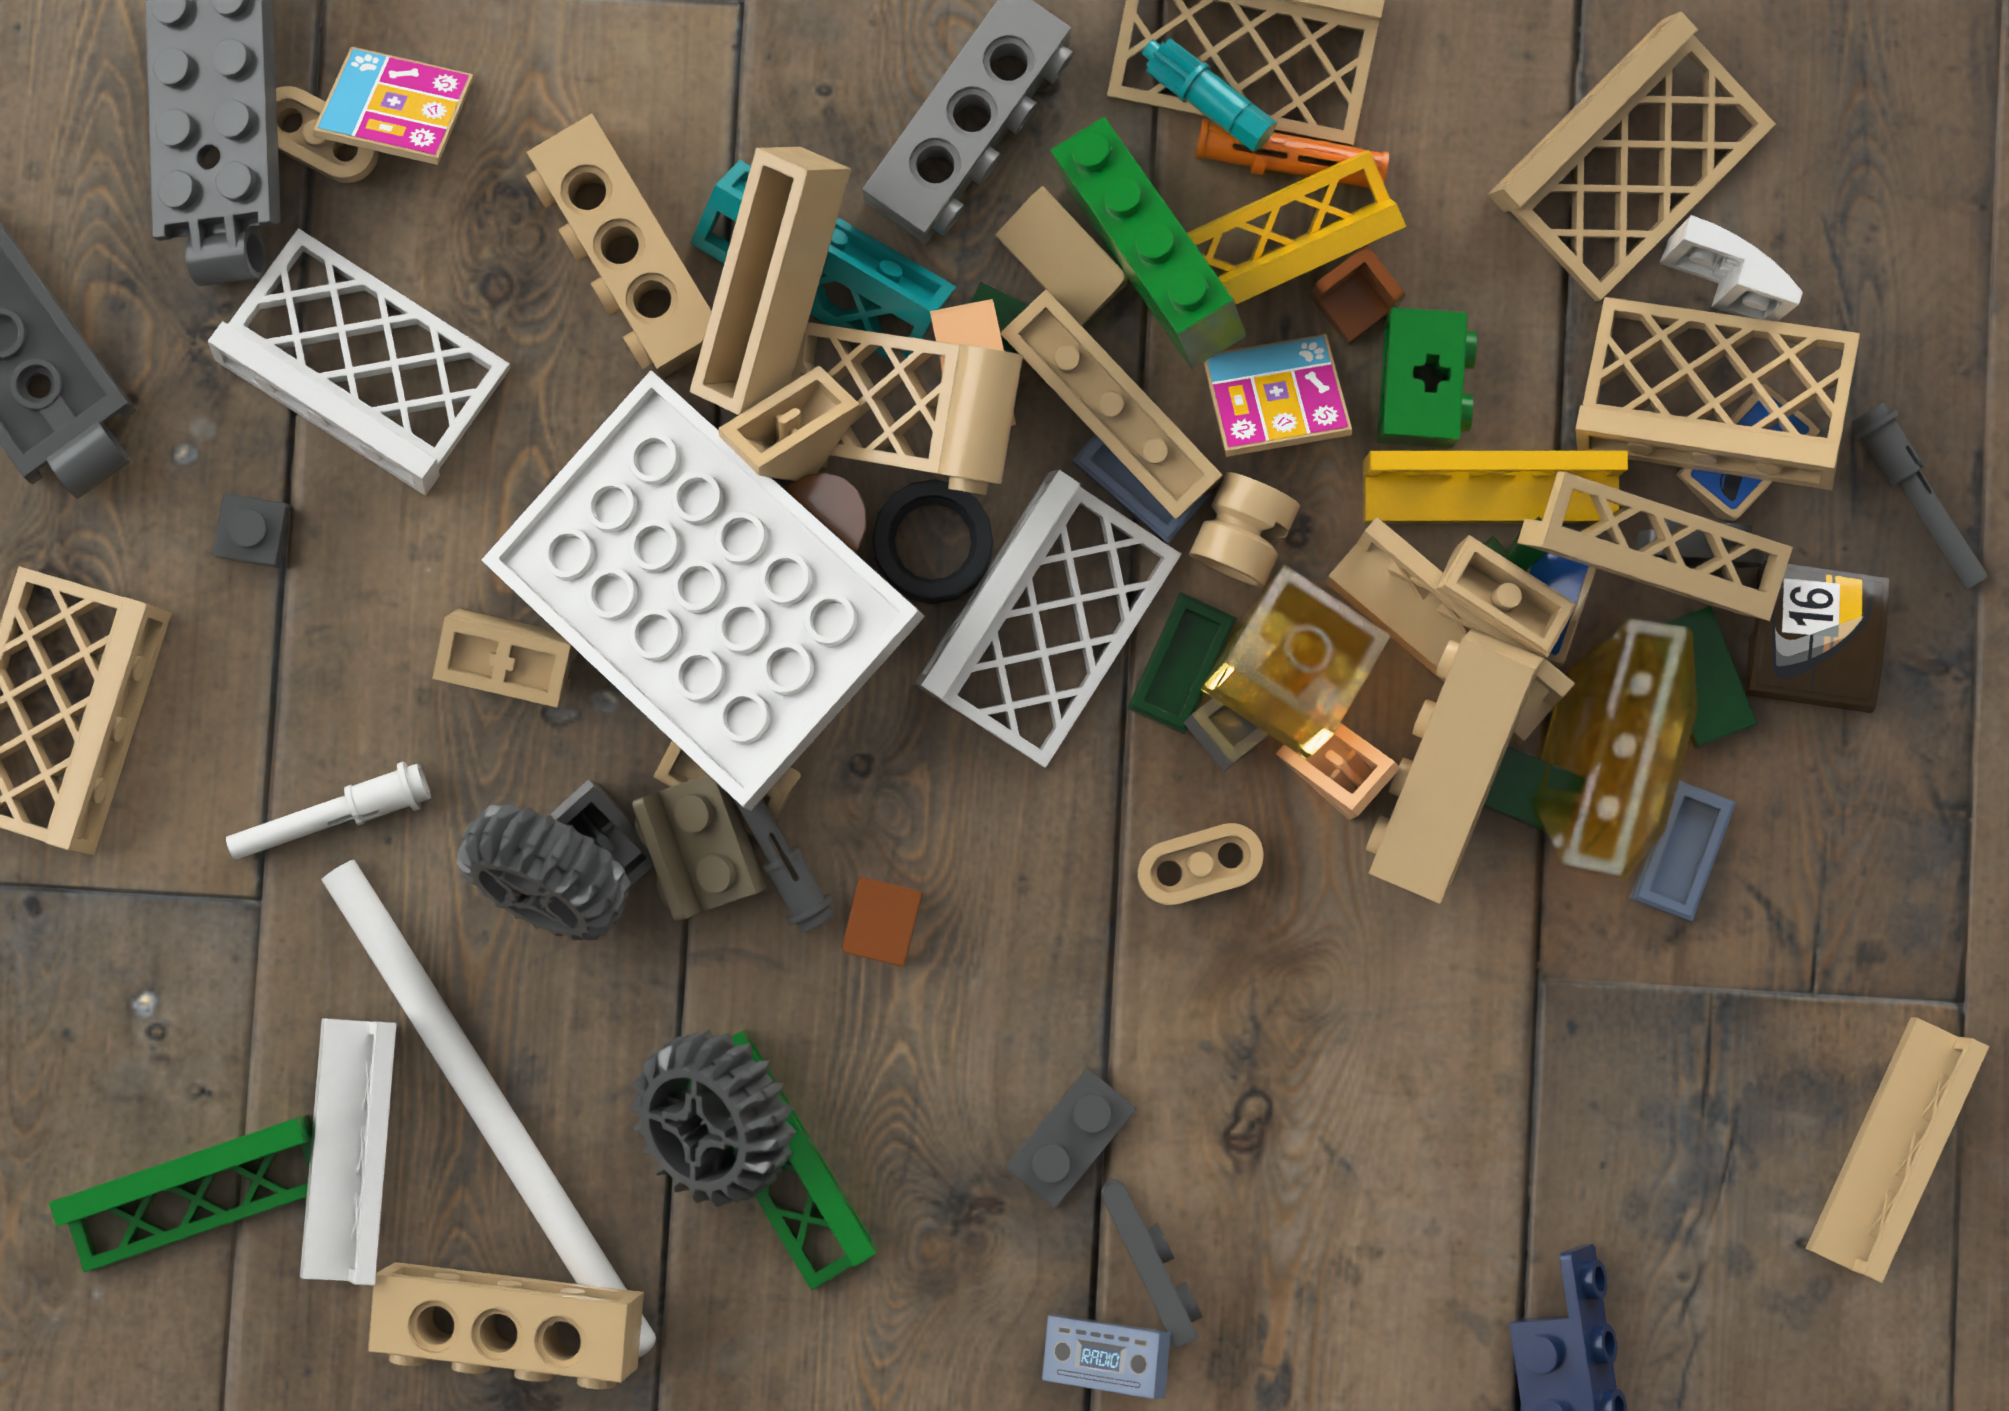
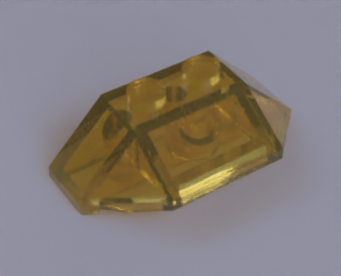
M1628 618L1615 629L1617 633L1596 646L1564 674L1575 684L1554 707L1540 758L1548 763L1536 795L1531 799L1549 837L1556 847L1557 855L1563 865L1623 879L1630 875L1665 833L1698 710L1692 631L1686 627ZM1552 764L1586 778L1580 794L1547 787ZM1544 797L1549 798V799H1552V800H1556V801H1559V802L1547 800V799H1545Z

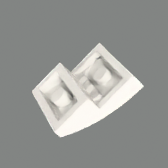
M1690 215L1667 240L1659 263L1719 283L1712 308L1737 316L1779 321L1799 305L1803 294L1791 277L1758 248L1736 234L1693 215Z

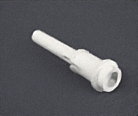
M404 761L397 763L396 771L353 786L348 785L344 787V796L226 836L229 852L234 860H238L352 819L359 826L365 824L366 821L409 806L413 811L420 810L421 802L431 799L425 774L419 763L410 766Z

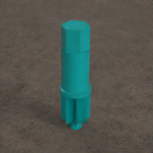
M1169 38L1166 43L1163 41L1160 45L1152 39L1145 46L1142 55L1150 60L1146 64L1148 66L1146 70L1148 74L1176 94L1183 103L1189 102L1253 152L1260 150L1273 135L1278 122L1210 71L1211 67L1208 64L1202 63L1174 40Z

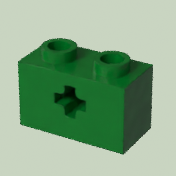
M1390 308L1384 318L1377 443L1452 448L1460 440L1461 432H1470L1473 418V394L1463 393L1464 369H1474L1477 332L1467 331L1468 312ZM1424 365H1432L1431 372L1433 377L1443 379L1434 388L1432 393L1425 392L1423 380L1414 379L1413 377L1418 375Z

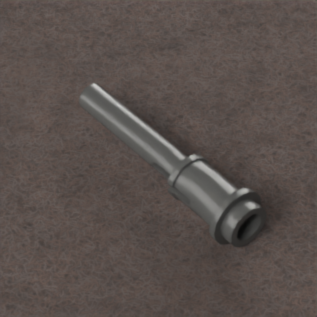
M1882 402L1851 422L1857 430L1853 438L1855 441L1862 438L1887 477L1889 485L1892 487L1897 483L1899 484L1967 590L1986 579L1988 575L1920 469L1927 464L1924 460H1921L1896 421L1895 417L1900 413L1897 409L1890 411L1886 403Z
M733 798L768 860L762 867L769 874L791 913L786 918L789 925L797 924L800 932L803 933L829 920L834 915L829 905L833 902L831 894L824 895L805 863L799 847H789L763 799L749 811ZM768 834L770 835V837L772 838V840H773L775 846L777 847V849H778V851H779V853H780L779 855H780L781 859L779 858V856H778L777 852L775 851V849H774L772 843L770 842V840H769V838H768Z

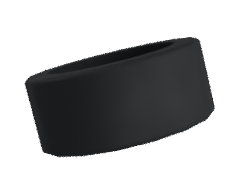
M932 479L910 483L892 494L877 514L872 535L877 566L886 581L908 599L928 604L954 601L974 589L989 567L993 550L990 518L975 496L969 492L948 489L949 482ZM935 504L950 508L962 517L969 529L971 546L968 558L959 570L944 578L927 579L916 576L904 567L897 555L895 539L898 526L907 514L921 506Z

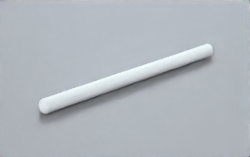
M354 859L328 873L321 879L575 1282L582 1285L627 1290ZM643 1314L639 1357L647 1354L656 1341V1335Z

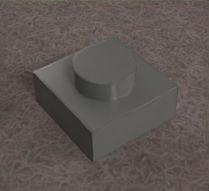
M223 493L212 555L221 559L280 568L291 506L282 502Z
M1237 680L1192 713L1184 722V725L1224 772L1266 740L1277 729Z

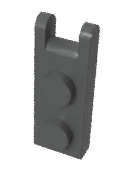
M1118 1179L1107 1180L1101 1187V1196L1166 1331L1171 1332L1170 1339L1175 1349L1198 1339L1199 1337L1192 1322L1203 1316L1187 1283L1184 1282L1174 1287L1163 1265L1175 1258L1158 1223L1146 1229L1125 1185Z

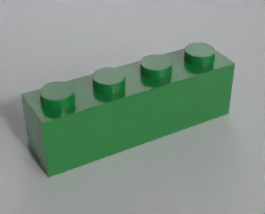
M1102 117L1050 150L1067 190L1192 370L1247 336L1234 299L1105 117Z

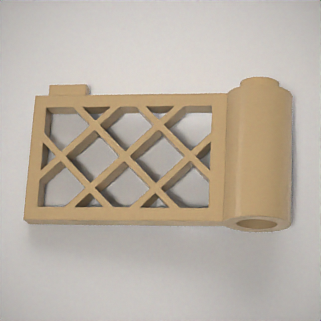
M807 323L791 383L816 368L814 359L818 337L830 339L842 360L828 374L839 383L850 373L863 394L857 401L860 404V412L852 424L871 409L884 430L883 434L869 446L863 448L853 430L849 427L841 438L844 444H837L830 455L949 475L948 489L987 495L989 482L1001 484L1023 355L977 346L957 345ZM848 342L858 343L860 345L857 346L854 350H852ZM883 347L895 369L874 386L861 362L877 348ZM901 350L911 351L913 353L907 358H905ZM932 355L944 356L945 362L941 384L927 395L914 371ZM903 381L916 405L895 422L882 398ZM923 417H925L933 431L928 459L916 457L903 436ZM893 445L897 453L885 452V450ZM828 458L822 467H827Z

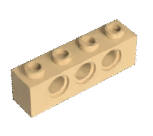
M591 113L527 151L526 153L536 170L526 175L528 181L545 209L554 203H557L568 224L558 229L577 262L588 256L601 277L590 284L609 315L611 316L619 310L623 312L633 329L632 332L623 336L642 370L654 364L663 379L697 359L702 348L711 309L593 114ZM589 183H597L606 188V195L598 207L591 210H582L574 206V196L580 187ZM628 236L637 240L639 243L637 254L629 262L615 264L606 259L607 247L614 239ZM651 290H663L671 295L669 309L665 314L657 318H647L638 313V304L641 297Z
M395 1262L376 1273L375 1285H373L368 1351L390 1354L389 1361L391 1363L403 1366L426 1365L429 1359L452 1362L451 1369L461 1373L482 1374L490 1372L491 1367L514 1369V1377L525 1381L543 1382L552 1380L554 1375L578 1377L577 1385L584 1388L612 1389L616 1387L617 1382L621 1383L638 1369L644 1292ZM434 1306L442 1307L451 1314L454 1320L453 1334H446L437 1328L433 1320ZM496 1314L506 1315L515 1323L517 1328L516 1342H509L498 1334L495 1328ZM558 1322L570 1323L577 1329L581 1338L579 1350L570 1349L563 1345L557 1334Z

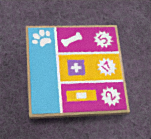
M351 47L313 129V137L438 165L472 85L473 74Z
M1326 334L1222 351L1203 363L1226 457L1352 435L1350 419Z

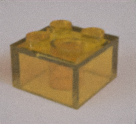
M1283 565L1266 583L1264 588L1258 592L1202 685L1201 690L1302 757L1308 759L1334 735L1391 635L1286 565Z

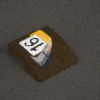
M1764 560L1763 566L1757 572V590L1759 589L1767 560ZM1788 564L1770 621L1755 618V628L1749 637L1746 695L1873 713L1876 708L1883 665L1890 578Z

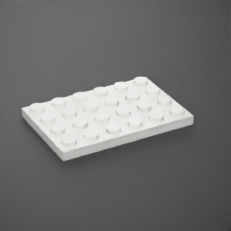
M652 370L482 559L493 572L742 807L749 811L758 804L925 617L771 477L759 476L719 437L718 429Z

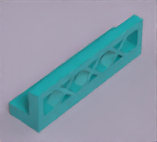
M739 160L715 184L690 242L691 245L725 264L730 243L712 232L721 213L735 222L737 220L751 166L742 160ZM838 217L810 315L830 326L884 334L877 316L892 313L914 326L909 336L910 338L925 340L932 325L930 311L946 308L956 286ZM838 281L851 290L857 307L841 309L831 303L823 283ZM879 347L874 351L891 362L883 347ZM901 350L905 358H907L913 353L911 351Z

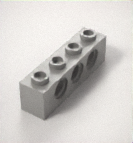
M997 0L862 188L864 203L925 245L935 232L945 236L964 209L965 205L959 202L958 199L971 181L981 185L998 163L1001 154L995 148L1008 129L1017 135L1032 116L1038 103L1032 100L1031 97L1043 80L1046 79L1053 84L1069 64L1074 54L1073 51L1067 48L1071 39V27L1033 0ZM1003 56H1014L1025 64L1026 71L1020 78L1006 81L998 78L992 72L991 67L997 59ZM969 106L979 107L986 111L990 121L982 130L968 132L956 124L954 119L958 112ZM941 157L951 163L954 171L946 181L930 183L919 175L918 169L920 165L928 158Z

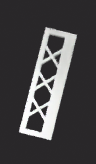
M322 1018L300 1277L302 1279L350 1281L355 1285H375L397 1023Z

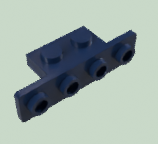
M1593 1244L1580 1245L1560 1253V1265L1568 1315L1517 1319L1509 1323L1522 1411H1627L1624 1394L1616 1386L1613 1366L1617 1357V1339L1614 1329L1611 1325L1607 1324L1603 1301L1607 1293L1606 1270L1603 1263L1597 1260L1596 1249Z

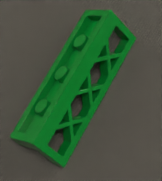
M742 1030L732 1036L735 1046L751 1043L752 1059L755 1062L764 1061L746 1030ZM768 1068V1076L770 1077L772 1082H777L775 1077L771 1073L770 1069ZM689 1079V1083H688V1087H689L690 1090H691V1079ZM781 1089L778 1093L781 1101L791 1105ZM793 1109L788 1118L785 1119L797 1131L790 1139V1143H788L793 1155L788 1159L790 1163L786 1162L781 1168L797 1173L807 1189L808 1196L804 1213L778 1207L770 1195L772 1184L755 1195V1198L812 1291L852 1265L855 1267L877 1253L878 1247ZM734 1147L733 1157H737L738 1148ZM813 1203L816 1204L823 1217L811 1215ZM784 1217L801 1221L797 1238ZM809 1223L830 1228L845 1252L844 1255L816 1271L803 1249Z
M309 1115L297 1117L48 1202L56 1227L65 1224L69 1225L77 1254L85 1273L307 1197L308 1183L290 1189L266 1176L278 1152L301 1145L309 1169L312 1141V1125ZM265 1157L258 1172L242 1165ZM228 1169L253 1181L241 1206L227 1209L205 1198L217 1173ZM203 1178L196 1193L181 1186ZM261 1186L276 1192V1194L254 1201ZM166 1190L191 1201L180 1226L171 1230H167L145 1219L156 1194ZM142 1199L136 1213L121 1207L122 1205ZM200 1207L215 1213V1215L194 1221ZM108 1211L130 1222L118 1248L96 1254L85 1218ZM139 1228L154 1234L153 1236L133 1242Z

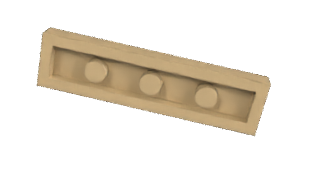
M1047 289L1000 333L1020 355H1023L1026 362L1176 520L1208 490L1211 492L1223 480L1224 477L1217 468Z
M1561 471L1557 472L1543 520L1525 519L1517 542L1521 545L1741 616L1767 621L1771 619L1793 549L1791 546ZM1573 490L1590 495L1601 518L1600 521L1581 532L1562 526ZM1608 502L1623 506V508L1613 513ZM1638 512H1642L1648 515L1658 539L1639 550H1633L1628 547L1618 523ZM1665 520L1681 526L1669 531ZM1607 531L1611 542L1595 536ZM1694 531L1704 533L1714 557L1692 569L1686 567L1675 542ZM1722 539L1736 543V545L1726 550ZM1752 549L1769 554L1758 590L1742 585L1732 563V560ZM1664 550L1668 561L1652 555ZM1720 568L1725 579L1710 575V573Z
M1378 517L1364 530L1357 544L1329 574L1325 581L1433 674H1436L1448 642L1452 640L1460 643L1471 628L1532 652L1436 590L1443 572ZM1547 659L1542 661L1511 738L1519 746L1575 684Z
M1910 1018L1805 1249L1859 1275L1883 1283L1990 1046L1973 1038L1955 1036L1920 1018Z

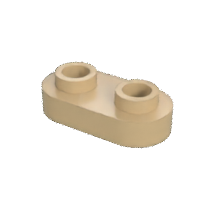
M282 86L276 88L279 152L342 183L357 182L372 172L378 161V151L358 147L355 158L344 162L338 160L337 157L338 149L343 143L313 137V129L326 103L325 101L297 87ZM290 114H300L302 116L301 127L295 132H284L282 129L283 120Z
M1236 823L1222 824L1160 842L1149 848L1141 857L1137 869L1138 883L1143 893L1150 900L1169 906L1236 888L1249 883L1259 873L1264 859L1263 846L1258 836L1251 829ZM1224 844H1234L1240 849L1242 859L1237 867L1226 868L1220 863L1218 852ZM1171 861L1179 866L1181 877L1174 886L1163 885L1158 880L1157 869L1161 863Z

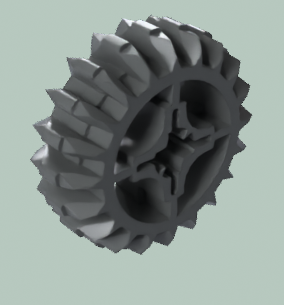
M503 804L502 806L489 805L486 810L480 811L475 822H470L461 838L463 843L457 852L458 860L456 863L463 872L467 882L477 886L476 889L479 894L493 900L496 907L504 908L512 913L515 919H523L531 923L536 929L541 927L549 930L555 936H563L565 934L573 940H598L600 936L607 935L612 924L617 923L625 908L624 903L627 899L631 882L626 876L622 865L612 860L609 850L599 848L594 844L592 837L583 836L574 830L573 825L566 826L556 821L552 815H540L531 807L521 810L513 804Z
M706 1030L704 1032H695L683 1038L679 1036L666 1043L663 1049L652 1054L649 1060L642 1064L644 1071L633 1082L639 1094L630 1103V1107L641 1118L632 1130L645 1136L647 1146L642 1154L654 1155L659 1163L657 1175L669 1174L673 1177L675 1193L690 1190L695 1203L711 1200L716 1207L731 1204L732 1202L738 1203L741 1200L747 1201L775 1182L777 1176L782 1173L781 1167L793 1155L788 1143H790V1139L797 1131L785 1119L788 1118L794 1107L782 1102L778 1094L785 1082H772L767 1074L770 1060L755 1062L752 1059L751 1043L735 1046L730 1033L713 1036L709 1030ZM689 1079H691V1090L688 1089ZM734 1147L738 1148L737 1157H733Z

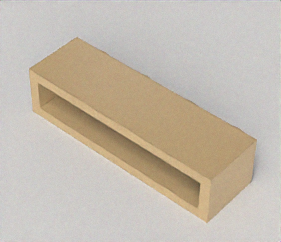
M802 147L756 148L689 392L740 415L791 383L851 168Z
M1473 628L1467 632L1460 643L1452 640L1448 642L1435 676L1445 680L1438 700L1434 702L1426 699L1412 731V735L1422 738L1415 758L1412 761L1403 757L1399 764L1400 769L1395 774L1389 789V793L1399 797L1391 818L1380 815L1369 838L1366 851L1376 855L1368 874L1439 904L1442 902L1452 886L1544 657Z

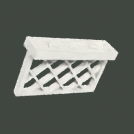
M299 228L228 324L222 321L208 340L216 362L425 496L440 477L439 469L510 370V363ZM303 251L325 265L328 285L291 290L288 272ZM334 271L349 281L336 283ZM282 281L284 292L272 294ZM366 291L378 299L382 318L344 325L338 295ZM332 297L337 326L300 333L294 303ZM386 304L402 315L389 317ZM287 305L292 335L264 339L247 328L261 309ZM418 324L431 333L434 352L397 359L391 329ZM384 331L390 360L353 367L347 337ZM439 338L454 347V349L441 351ZM340 339L345 369L317 373L306 366L302 345ZM295 347L297 359L282 349ZM471 358L489 370L477 388L450 393L444 363ZM437 364L443 394L405 401L400 371ZM393 372L398 403L370 407L359 400L355 379ZM348 381L350 393L335 383ZM466 402L455 418L453 405ZM446 406L449 428L435 447L412 434L408 413ZM401 415L403 427L387 417Z
M1061 470L1051 471L1047 474L990 563L987 571L974 588L913 684L1045 768L1181 556L1180 552L1081 488L1079 482ZM1079 504L1100 517L1105 544L1071 551L1066 524ZM1112 526L1130 538L1115 541ZM1059 537L1062 553L1046 556ZM1140 544L1161 558L1147 581L1124 585L1117 548ZM1107 551L1114 588L1081 595L1073 558ZM1063 560L1071 597L1037 604L1032 577L1040 565ZM1140 590L1129 607L1126 592ZM1025 591L1028 606L1013 609L1021 594ZM1116 595L1121 617L1119 625L1113 634L1090 638L1082 602ZM1073 604L1080 641L1046 648L1039 611ZM1030 614L1037 650L1003 658L998 630L1007 618ZM1106 643L1095 661L1092 646ZM991 644L994 660L978 663ZM1082 648L1087 675L1079 687L1056 692L1048 656ZM1039 658L1046 694L1012 701L1005 665ZM996 668L1003 704L978 709L958 696V693L972 672ZM1072 697L1063 713L1060 714L1058 699ZM1048 702L1053 728L1039 749L1019 735L1014 709ZM1005 711L1008 728L988 715Z

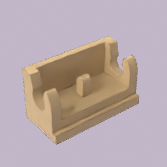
M458 608L444 618L432 679L558 708L561 699L569 691L571 679H568L572 661L578 655V651L555 630Z

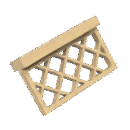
M1126 0L1107 97L1207 117L1189 102L1183 103L1178 97L1160 94L1159 92L1166 88L1161 83L1149 91L1122 86L1127 60L1141 52L1152 39L1157 41L1187 21L1206 50L1197 59L1204 63L1211 58L1227 84L1244 97L1243 89L1270 71L1274 72L1292 100L1291 103L1270 116L1278 122L1274 131L1349 146L1354 145L1379 20L1382 17L1385 0H1202L1190 9L1186 7L1182 0H1173L1181 15L1153 34H1150L1137 14L1139 0ZM1213 2L1228 4L1243 27L1213 47L1193 16ZM1241 7L1263 11L1264 13L1250 22ZM1278 14L1291 17L1305 39L1274 59L1255 28L1273 15ZM1303 20L1327 25L1312 34ZM1135 23L1144 40L1129 49ZM1337 26L1363 31L1358 58L1336 71L1316 40ZM1248 33L1268 64L1237 84L1217 53ZM1307 46H1310L1330 77L1299 97L1279 65ZM1356 68L1350 93L1341 77ZM1332 83L1336 85L1348 104L1343 130L1317 125L1304 105L1305 101ZM1297 108L1306 122L1282 117Z
M1682 11L1662 19L1487 194L1504 213L1511 211L1595 302L1601 301L1776 125L1693 35L1698 29ZM1686 55L1703 72V97L1672 96V69ZM1660 82V96H1646ZM1715 86L1726 97H1715ZM1637 104L1660 105L1659 141L1628 140V113ZM1672 105L1703 106L1702 142L1671 141ZM1715 106H1735L1752 124V127L1737 142H1715ZM1616 126V140H1602ZM1593 148L1616 149L1615 185H1584V157ZM1628 149L1659 150L1658 186L1627 185ZM1671 150H1702V176L1693 186H1671ZM1714 151H1727L1714 164ZM1572 170V184H1558ZM1549 193H1572L1571 229H1550L1533 209ZM1584 193L1615 194V230H1583ZM1627 194H1658V221L1649 231L1627 230ZM1671 195H1683L1670 208ZM1559 237L1571 238V250ZM1583 238H1615L1614 266L1600 280L1583 264ZM1627 238L1640 239L1626 253Z
M1604 297L1583 405H1580L1575 428L1577 451H1628V459L1833 490L1860 333ZM1615 318L1642 321L1653 337L1625 355L1611 337ZM1658 324L1670 326L1662 330ZM1689 328L1705 330L1717 346L1688 364L1670 340ZM1722 333L1733 334V336L1726 340ZM1752 337L1768 339L1781 356L1755 373H1752L1734 349ZM1786 342L1796 343L1797 345L1790 349ZM1662 347L1679 371L1651 389L1633 365ZM1815 347L1844 350L1840 369L1819 383L1815 381L1798 359ZM1609 351L1616 361L1605 368ZM1725 356L1743 380L1717 398H1714L1697 376V373ZM1789 365L1808 390L1779 408L1760 383ZM1623 371L1642 394L1624 407L1598 404L1601 386ZM1685 381H1688L1706 405L1688 417L1671 415L1659 398ZM1837 385L1833 404L1825 392ZM1751 390L1770 415L1751 427L1736 425L1723 408ZM1813 400H1816L1831 419L1828 437L1823 438L1799 434L1787 417ZM1650 405L1655 412L1643 411L1642 409ZM1714 415L1719 422L1705 419ZM1778 424L1783 431L1769 429Z
M18 567L0 623V689L4 694L0 697V711L8 706L10 707L22 734L0 746V790L3 794L0 796V810L8 806L13 816L0 814V828L44 841L46 844L69 851L95 855L170 621L171 612L127 597H121L24 567ZM34 584L51 589L61 610V613L34 627L26 611ZM68 595L84 600L72 606ZM101 604L117 609L110 634L91 645L78 617ZM68 624L80 652L53 666L40 639ZM21 628L23 634L18 637V633ZM29 646L42 673L15 688L7 672L11 655ZM103 653L101 662H99L97 656ZM86 663L95 680L90 696L71 705L59 677ZM48 684L60 709V713L33 727L21 699ZM84 713L82 721L80 723L78 716ZM67 724L75 741L71 755L52 767L39 738ZM28 745L41 774L14 788L1 760ZM64 775L63 780H62V784H61L60 781H59V779H58V777ZM46 784L55 801L47 828L32 824L20 801L21 798Z

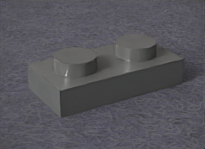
M1086 1067L1005 1167L1052 1207L1056 1208L1137 1109Z

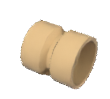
M1226 472L1211 505L1217 514L1216 519L1203 522L1189 555L1201 564L1225 576L1248 585L1264 588L1279 555L1273 547V543L1275 540L1287 537L1301 505L1290 496L1262 482L1244 475Z

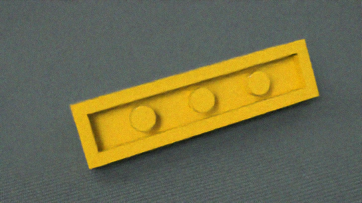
M1366 150L1189 231L1187 234L1195 246L1210 239L1205 254H1201L1209 265L1225 270L1216 275L1234 299L1236 305L1407 226L1397 203L1390 199L1371 152ZM1362 170L1375 202L1353 212L1330 205L1329 203L1338 181ZM1325 187L1320 201L1306 196ZM1296 200L1317 208L1307 233L1292 239L1271 231L1281 206ZM1326 212L1340 217L1321 226ZM1268 213L1263 227L1248 222ZM1235 227L1259 235L1250 259L1238 265L1214 258L1222 233ZM1268 239L1282 243L1263 253Z
M1370 451L1363 460V524H1371L1376 517L1385 524H1523L1525 519L1535 520L1537 517H1540L1543 520L1558 471L1567 472L1619 490V476L1628 470V451ZM1573 490L1562 524H1595L1600 521L1601 518L1590 495ZM1608 502L1613 513L1619 510V505Z

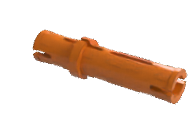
M1202 119L1195 158L1201 160L1205 158L1250 167V174L1263 176L1265 170L1309 177L1334 164L1298 158L1300 155L1342 162L1366 150L1334 144L1328 141H1318L1273 132V135L1261 149L1286 152V154L1279 155L1260 150L1253 152L1250 149L1233 146V144H1244L1215 122H1211L1209 119ZM1369 150L1382 181L1385 183L1389 152ZM1362 170L1338 181L1341 184L1370 188Z

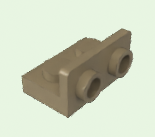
M709 774L633 800L637 835L642 844L648 848L658 875L657 890L665 906L670 909L672 917L676 922L767 889L735 801Z

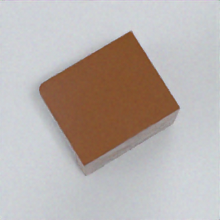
M1368 245L1363 246L1316 282L1310 294V298L1347 345L1384 319L1391 307L1398 308L1405 297L1402 288Z
M859 876L842 950L847 954L905 967L923 892Z

